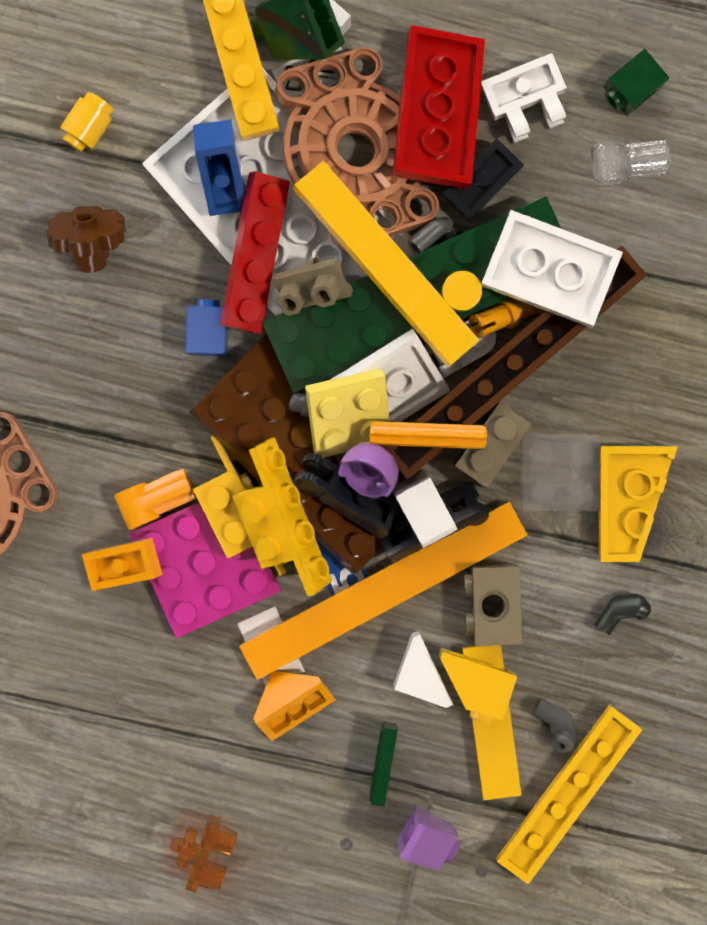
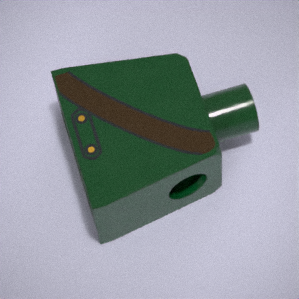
M264 0L255 7L257 18L250 21L255 41L266 40L272 56L276 59L322 60L326 59L345 43L329 0Z

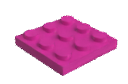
M199 502L129 533L132 542L153 538L163 575L150 579V582L176 638L282 591L272 567L261 568L253 546L227 559Z

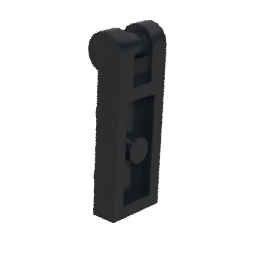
M471 482L460 484L440 494L458 529L451 534L468 526L481 525L489 517L485 505L478 502L479 493ZM459 505L464 506L463 509L455 513L452 510ZM402 513L394 517L389 534L381 539L392 563L423 549L405 514Z

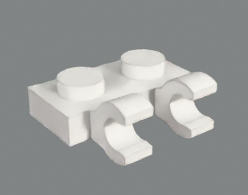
M552 53L481 81V91L493 120L496 121L505 117L514 143L529 138L528 133L531 131L522 110L535 104L541 103L544 118L549 129L564 124L563 119L566 118V114L558 95L565 93L567 87Z

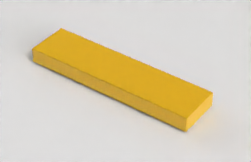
M501 645L462 647L463 655L504 668ZM508 704L503 721L493 718L492 723L489 724L472 718L483 800L522 795L510 707Z

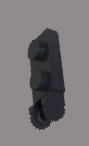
M308 453L304 456L302 466L309 472L301 471V473L297 474L294 482L299 490H303L308 496L319 497L320 501L379 539L389 534L399 505L398 502L389 496L370 498L359 495L348 485L345 477L339 476L340 464L335 465L328 459L322 458V455H318V453Z

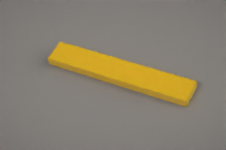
M324 160L294 184L292 189L447 367L451 366L479 341L476 335L447 304L443 297Z

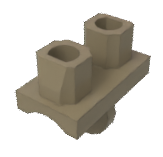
M319 258L309 259L306 262V266L275 273L272 279L279 292L277 301L287 316L298 314L301 308L318 305L322 308L335 305L336 300L351 297L353 292L351 284L343 276L338 258L324 262Z

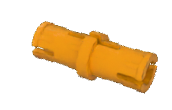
M509 298L490 309L472 314L469 317V323L478 322L479 324L470 326L477 338H483L504 327L509 329L517 327L521 320L538 313H543L545 310L517 299Z

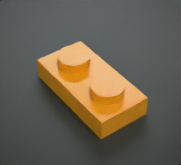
M153 538L97 549L82 554L92 591L155 579L163 575Z

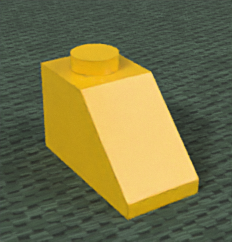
M441 647L439 657L465 709L471 711L469 716L489 724L492 723L493 718L503 721L518 677L515 672Z

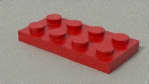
M415 25L410 26L407 31L392 176L464 189L470 187L473 175L485 39Z

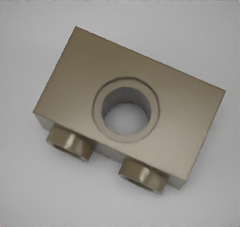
M516 564L470 566L471 575H464L465 598H471L472 613H465L466 636H472L475 646L522 645L520 566ZM492 594L500 596L502 599L500 611L493 615L484 613L482 610L483 600Z

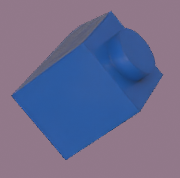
M232 119L193 125L195 154L209 215L215 216L242 211L245 188Z

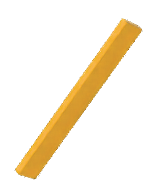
M508 501L489 511L488 519L481 525L468 526L392 563L240 644L239 648L256 679L258 680L528 536L511 503Z

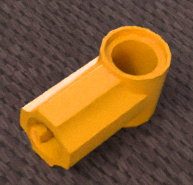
M185 469L174 471L148 484L143 482L114 495L129 531L160 518L162 513L197 499Z

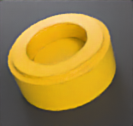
M468 271L452 273L445 280L442 287L443 299L455 311L464 312L472 309L477 305L482 295V286L479 279Z

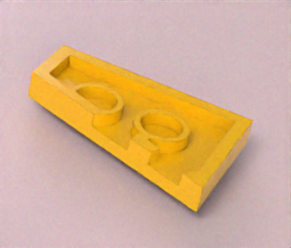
M599 446L598 561L640 562L654 520L653 516L660 495L663 493L667 482L666 477L671 462L675 458L678 446Z

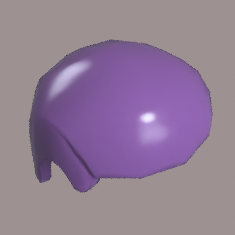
M371 443L357 444L348 450L340 461L339 476L345 477L348 485L359 495L370 498L388 497L397 483L399 469L395 458L382 446Z

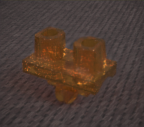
M210 814L200 844L195 842L198 830L191 827L187 828L184 838H173L170 848L179 853L176 861L178 867L187 868L189 858H195L185 888L186 890L196 893L199 886L220 890L227 867L207 860L211 849L231 856L238 836L236 831L219 824L221 817Z

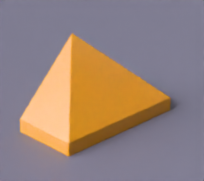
M273 671L253 719L265 735L273 741L335 702L336 699L319 677Z

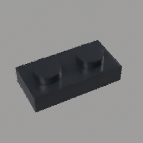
M496 138L475 159L470 187L464 189L449 186L442 193V196L470 222L523 168L524 164Z

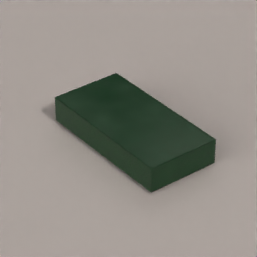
M384 721L381 724L369 793V802L372 805L385 807L398 732L396 723Z

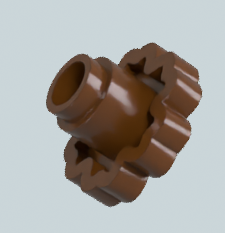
M100 206L77 207L72 213H58L48 221L49 229L46 230L48 246L60 254L70 252L71 261L76 264L77 270L84 273H93L104 269L107 265L106 260L109 258V250L116 249L125 241L124 233L126 232L124 216L119 214L117 210L108 209L102 211Z

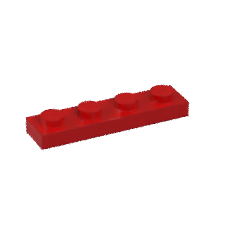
M257 171L249 172L220 326L261 334L290 181Z

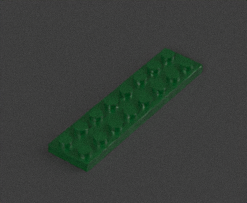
M547 196L514 210L561 229ZM509 213L408 258L441 296L445 280L457 271L471 272L479 279L482 285L483 278ZM368 275L349 283L353 288L351 297L336 300L335 305L323 308L313 305L301 308L298 314L287 316L281 313L262 322L293 393L304 390L306 385L325 381L344 372L411 329L415 331L419 339L422 337ZM482 286V295L475 307L468 311L455 312L461 319H465L472 314L481 312L512 297Z

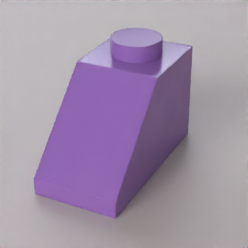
M415 806L398 837L399 857L410 863L440 870L444 861L450 863L459 849L460 842L457 841L456 827Z

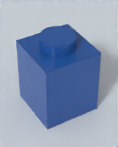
M197 300V306H187L186 353L188 355L228 357L229 328L220 326L223 307H220V301Z

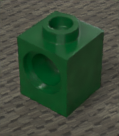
M644 48L608 78L603 86L607 91L605 97L616 111L622 110L628 116L660 90L669 80V76Z

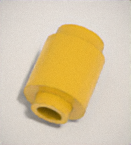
M88 91L84 98L79 97L61 125L60 130L65 133L62 140L79 152H82L85 147L93 150L112 121L110 115L114 108L97 95Z

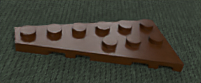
M266 333L189 413L261 484L262 482L249 450L274 437L279 449H281L285 456L286 466L293 484L295 485L294 481L298 473H301V471L309 472L302 466V461L306 454L314 453L309 417H301L300 413H293L290 410L289 403L294 393ZM334 455L323 457L335 465L339 464ZM296 487L300 493V501L307 519L314 528L315 538L353 575L359 573L382 546L378 537L320 501L319 497L308 496L303 490H299Z

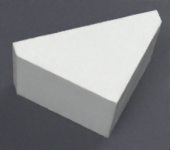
M424 470L395 485L392 492L423 548L458 530L431 478Z
M418 630L410 636L394 682V690L445 708L453 705V702Z

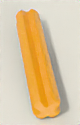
M374 421L370 425L369 439L370 443L374 445L484 449L487 443V430L485 426Z

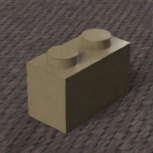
M498 402L481 424L487 430L486 447L484 449L464 448L452 466L483 488H488L532 424L503 403Z

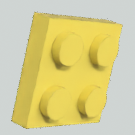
M381 368L305 386L313 451L315 454L322 455V458L348 452L357 444L370 443L371 423L374 421L390 422L386 376Z

